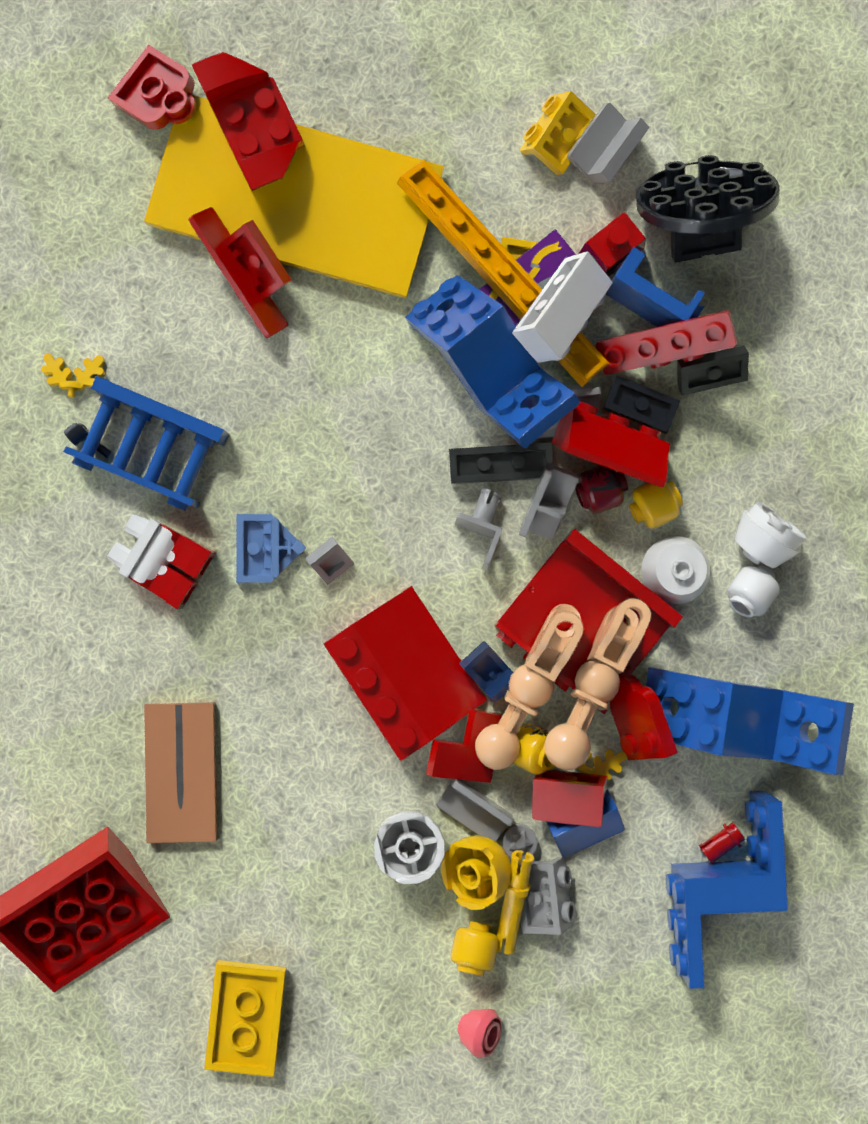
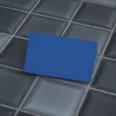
M608 789L604 796L603 823L601 827L546 821L561 856L565 858L625 830L618 808Z

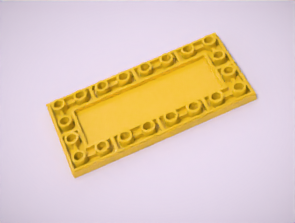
M192 95L196 101V110L193 116L184 123L172 125L144 222L146 225L201 240L188 219L193 214L212 207L230 234L234 233L245 223L254 220L281 264L407 299L430 220L400 188L397 182L400 176L423 160L296 124L304 141V146L296 150L283 179L251 191L208 99ZM426 161L442 178L444 166Z

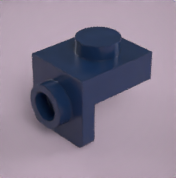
M485 641L459 663L493 702H497L500 698L504 697L507 690H509V680L513 671Z

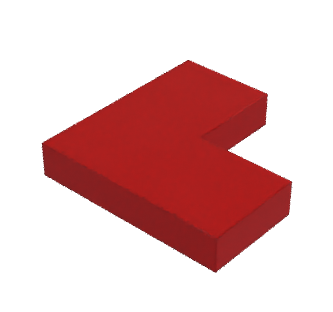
M470 709L463 743L433 739L426 774L437 778L491 783L494 769L488 768L480 762L476 755L475 742L477 736L484 728L498 724L503 715L495 712Z

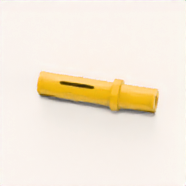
M521 850L513 851L511 855L510 885L504 895L496 935L499 939L498 952H501L506 940L504 954L507 955L513 954L516 950L524 902L531 888L529 877L534 856L527 852L525 859L522 861L523 851Z

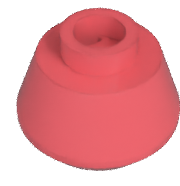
M478 1009L464 1014L458 1024V1034L460 1035L461 1043L477 1058L489 1056L496 1049L502 1033V1021L498 1013L493 1009Z

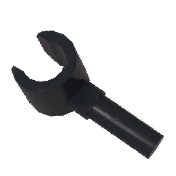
M73 423L64 430L65 436L75 446L86 440L89 433L86 426L81 423ZM101 443L99 444L97 451L108 458L112 451Z

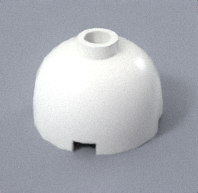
M402 811L390 816L380 826L374 842L375 859L380 870L391 878L396 879L397 882L402 884H418L429 879L440 866L444 857V837L439 826L428 815L418 811Z

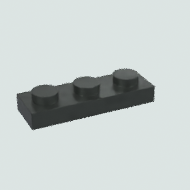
M552 443L530 444L526 448L521 445L449 449L451 484L540 479L547 462L553 464Z

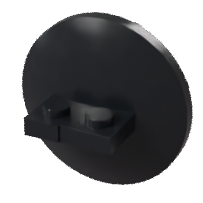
M705 155L700 157L698 162L685 164L680 161H673L667 163L665 170L652 175L640 185L636 194V207L639 215L645 221L656 227L671 231V255L674 262L677 263L702 258V256L711 254L719 255L741 251L742 228L761 221L776 209L779 203L780 186L776 178L764 170L762 163L719 161L717 156ZM698 164V177L685 175L686 165Z

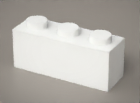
M589 252L565 258L512 334L537 363L562 359L570 351V344L576 335L588 325L587 319L594 309L599 307L605 300V293L613 282Z

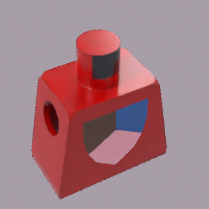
M623 212L584 244L579 254L589 252L591 256L593 255L598 261L599 266L609 277L621 267L633 247L640 251L645 248L646 238L630 217Z

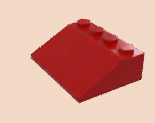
M412 586L323 643L400 762L468 715L470 709L474 710L487 701L476 682L459 665L461 662L460 658Z
M107 826L0 895V942L50 990L56 992L169 919L170 914L130 850Z

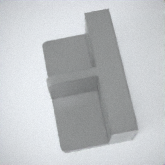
M547 462L521 524L520 536L526 537L529 530L553 540L561 519H564L567 505L579 480L578 474Z

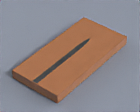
M215 702L144 704L146 842H216L218 840Z

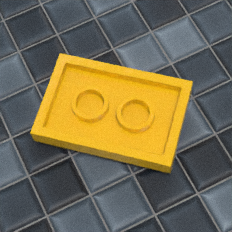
M224 960L217 961L215 965L204 1070L274 1077L287 967Z

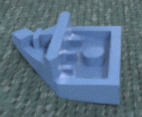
M236 514V583H271L306 549L272 514Z

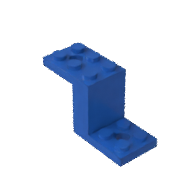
M459 275L444 281L438 291L428 299L418 302L413 307L412 312L405 316L414 330L440 350L479 410L524 448L529 446L580 404L576 394L541 369L537 361L512 334L516 326L504 306Z
M648 668L646 686L657 694L676 745L720 756L775 760L843 776L854 703L765 686L710 679L658 668ZM674 699L678 702V712L675 716L671 713V703ZM815 723L818 727V737L812 742L808 738L807 731L809 726Z
M750 791V801H745L746 820L751 822L752 835L747 836L746 846L748 855L753 857V860L715 862L714 864L711 862L671 864V874H666L667 894L672 895L673 909L667 910L669 930H674L675 944H669L670 963L672 966H676L678 976H682L690 989L704 988L701 915L788 911L782 801L765 791Z

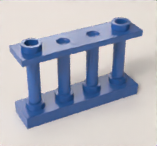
M96 376L91 389L101 394L99 401L102 403L81 451L79 452L67 446L63 451L74 457L72 464L92 471L95 465L168 496L167 504L186 511L188 505L198 508L200 502L188 498L209 447L213 448L215 443L224 446L229 433L222 428ZM122 403L132 407L130 414L133 417L113 464L110 465L94 458V455L114 409H119ZM153 416L164 421L162 427L165 430L144 478L125 471L146 421L150 422ZM183 430L196 434L194 437L196 444L174 492L158 485L157 481L177 435H182Z

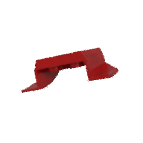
M225 52L191 64L251 191L283 179L296 150L304 146V141L274 78L269 77L268 72Z

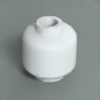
M764 566L743 567L727 589L731 608L738 614L748 618L764 615L780 592L779 584L775 580V574Z

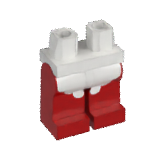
M134 514L131 515L124 530L137 537V542L132 549L120 542H116L107 558L120 568V574L162 598L175 609H183L198 582L171 567L169 563L193 578L201 579L216 552L156 519L150 518L149 520Z

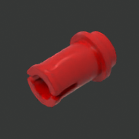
M733 822L728 826L724 823V829L699 845L712 864L734 847L738 846L741 848L742 845L740 843L746 840Z

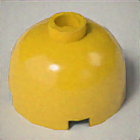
M481 835L468 836L450 845L449 850L444 852L441 862V875L448 891L453 889L454 893L459 897L456 901L461 906L471 910H482L505 894L510 885L511 863L504 848L495 840Z

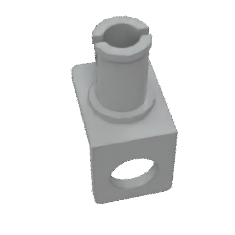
M481 489L472 516L458 513L455 525L492 538L481 569L484 571L489 567L503 529L492 524L502 496L494 491L490 503L487 504L486 502L491 491L489 489Z

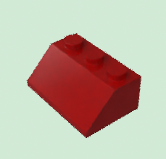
M581 401L577 407L560 420L552 443L565 452L664 488L667 479L670 443L659 438L662 432L645 425L641 426L640 431L628 427L630 420L610 413L608 419L596 415L599 408Z

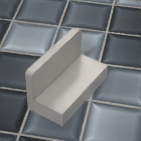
M605 103L572 147L567 157L594 184L611 182L650 127L642 118L626 120L611 103Z
M453 779L436 803L437 807L478 835L495 841L506 825L511 826L514 822L511 813L463 780Z

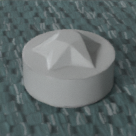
M517 823L505 830L502 837V845L509 857H511L513 851H523V860L527 852L532 855L537 848V838L529 826Z

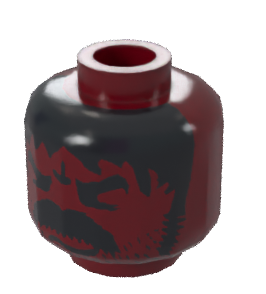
M602 465L582 472L579 476V483L575 487V492L582 509H589L593 514H600L621 506L624 501L623 492L628 491V484L624 474L621 472L616 473L615 470Z

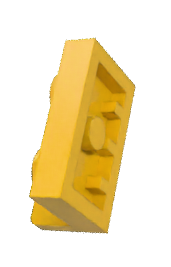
M572 91L557 95L553 94L547 99L542 107V112L544 113L538 122L531 125L523 137L525 142L520 148L524 155L534 154L556 175L564 174L571 163L567 157L568 153L596 116Z

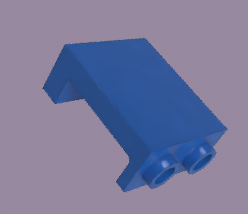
M633 247L614 276L613 283L605 295L656 327L697 318L705 307L699 303L705 293L698 290L685 305L639 276L635 271L645 254Z

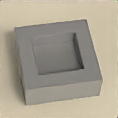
M333 537L329 538L305 558L327 585L354 564Z

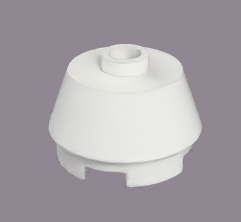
M757 501L753 507L743 510L734 539L744 549L742 553L752 562L758 565L762 562L771 568H777L801 552L800 547L806 536L791 522L787 523L776 515L773 509Z
M681 536L665 537L654 543L644 556L642 562L644 584L668 604H684L694 600L704 591L709 581L710 564L704 550L689 538Z

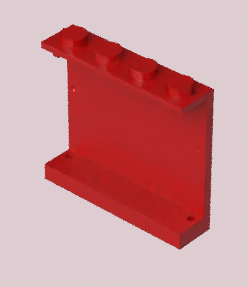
M573 529L494 626L500 630L496 636L509 647L513 648L517 644L526 651L523 656L526 660L551 610L559 604H569L575 607L580 613L583 633L571 657L560 671L555 682L553 681V683L566 692L569 687L576 690L575 678L577 671L584 663L588 662L587 659L592 650L595 636L610 609L619 606V604L628 599H638L644 602L651 612L650 622L640 644L628 661L624 672L618 675H631L669 627L675 628L683 616L580 532ZM631 609L637 614V617L640 620L639 613L635 609ZM623 617V622L628 626L627 620ZM563 621L556 627L561 631H567L572 626V623ZM598 710V711H600L601 713H603V714L605 715V713H606L608 710H602V711H601V710Z

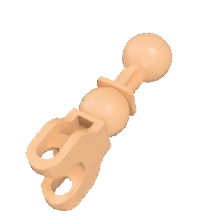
M628 599L619 604V606L610 609L605 615L595 636L592 650L587 659L588 662L584 663L577 671L575 678L576 690L570 693V696L576 698L577 702L567 723L554 727L545 739V753L554 766L564 770H572L583 765L588 759L591 745L586 731L596 709L601 711L607 710L609 705L606 703L611 701L618 693L620 685L618 674L624 672L628 661L640 644L650 622V609L641 600ZM631 609H635L639 613L640 620L638 619L637 614ZM623 617L627 620L628 626L623 622Z
M559 604L551 610L525 660V664L517 668L510 677L509 690L505 694V700L509 702V705L498 724L487 726L477 736L475 742L476 755L486 767L500 770L511 766L516 761L520 753V742L517 736L520 727L528 713L537 716L538 707L546 704L551 698L554 690L553 681L555 682L560 671L571 657L583 633L580 613L572 605ZM563 621L572 623V626L567 631H561L556 626Z

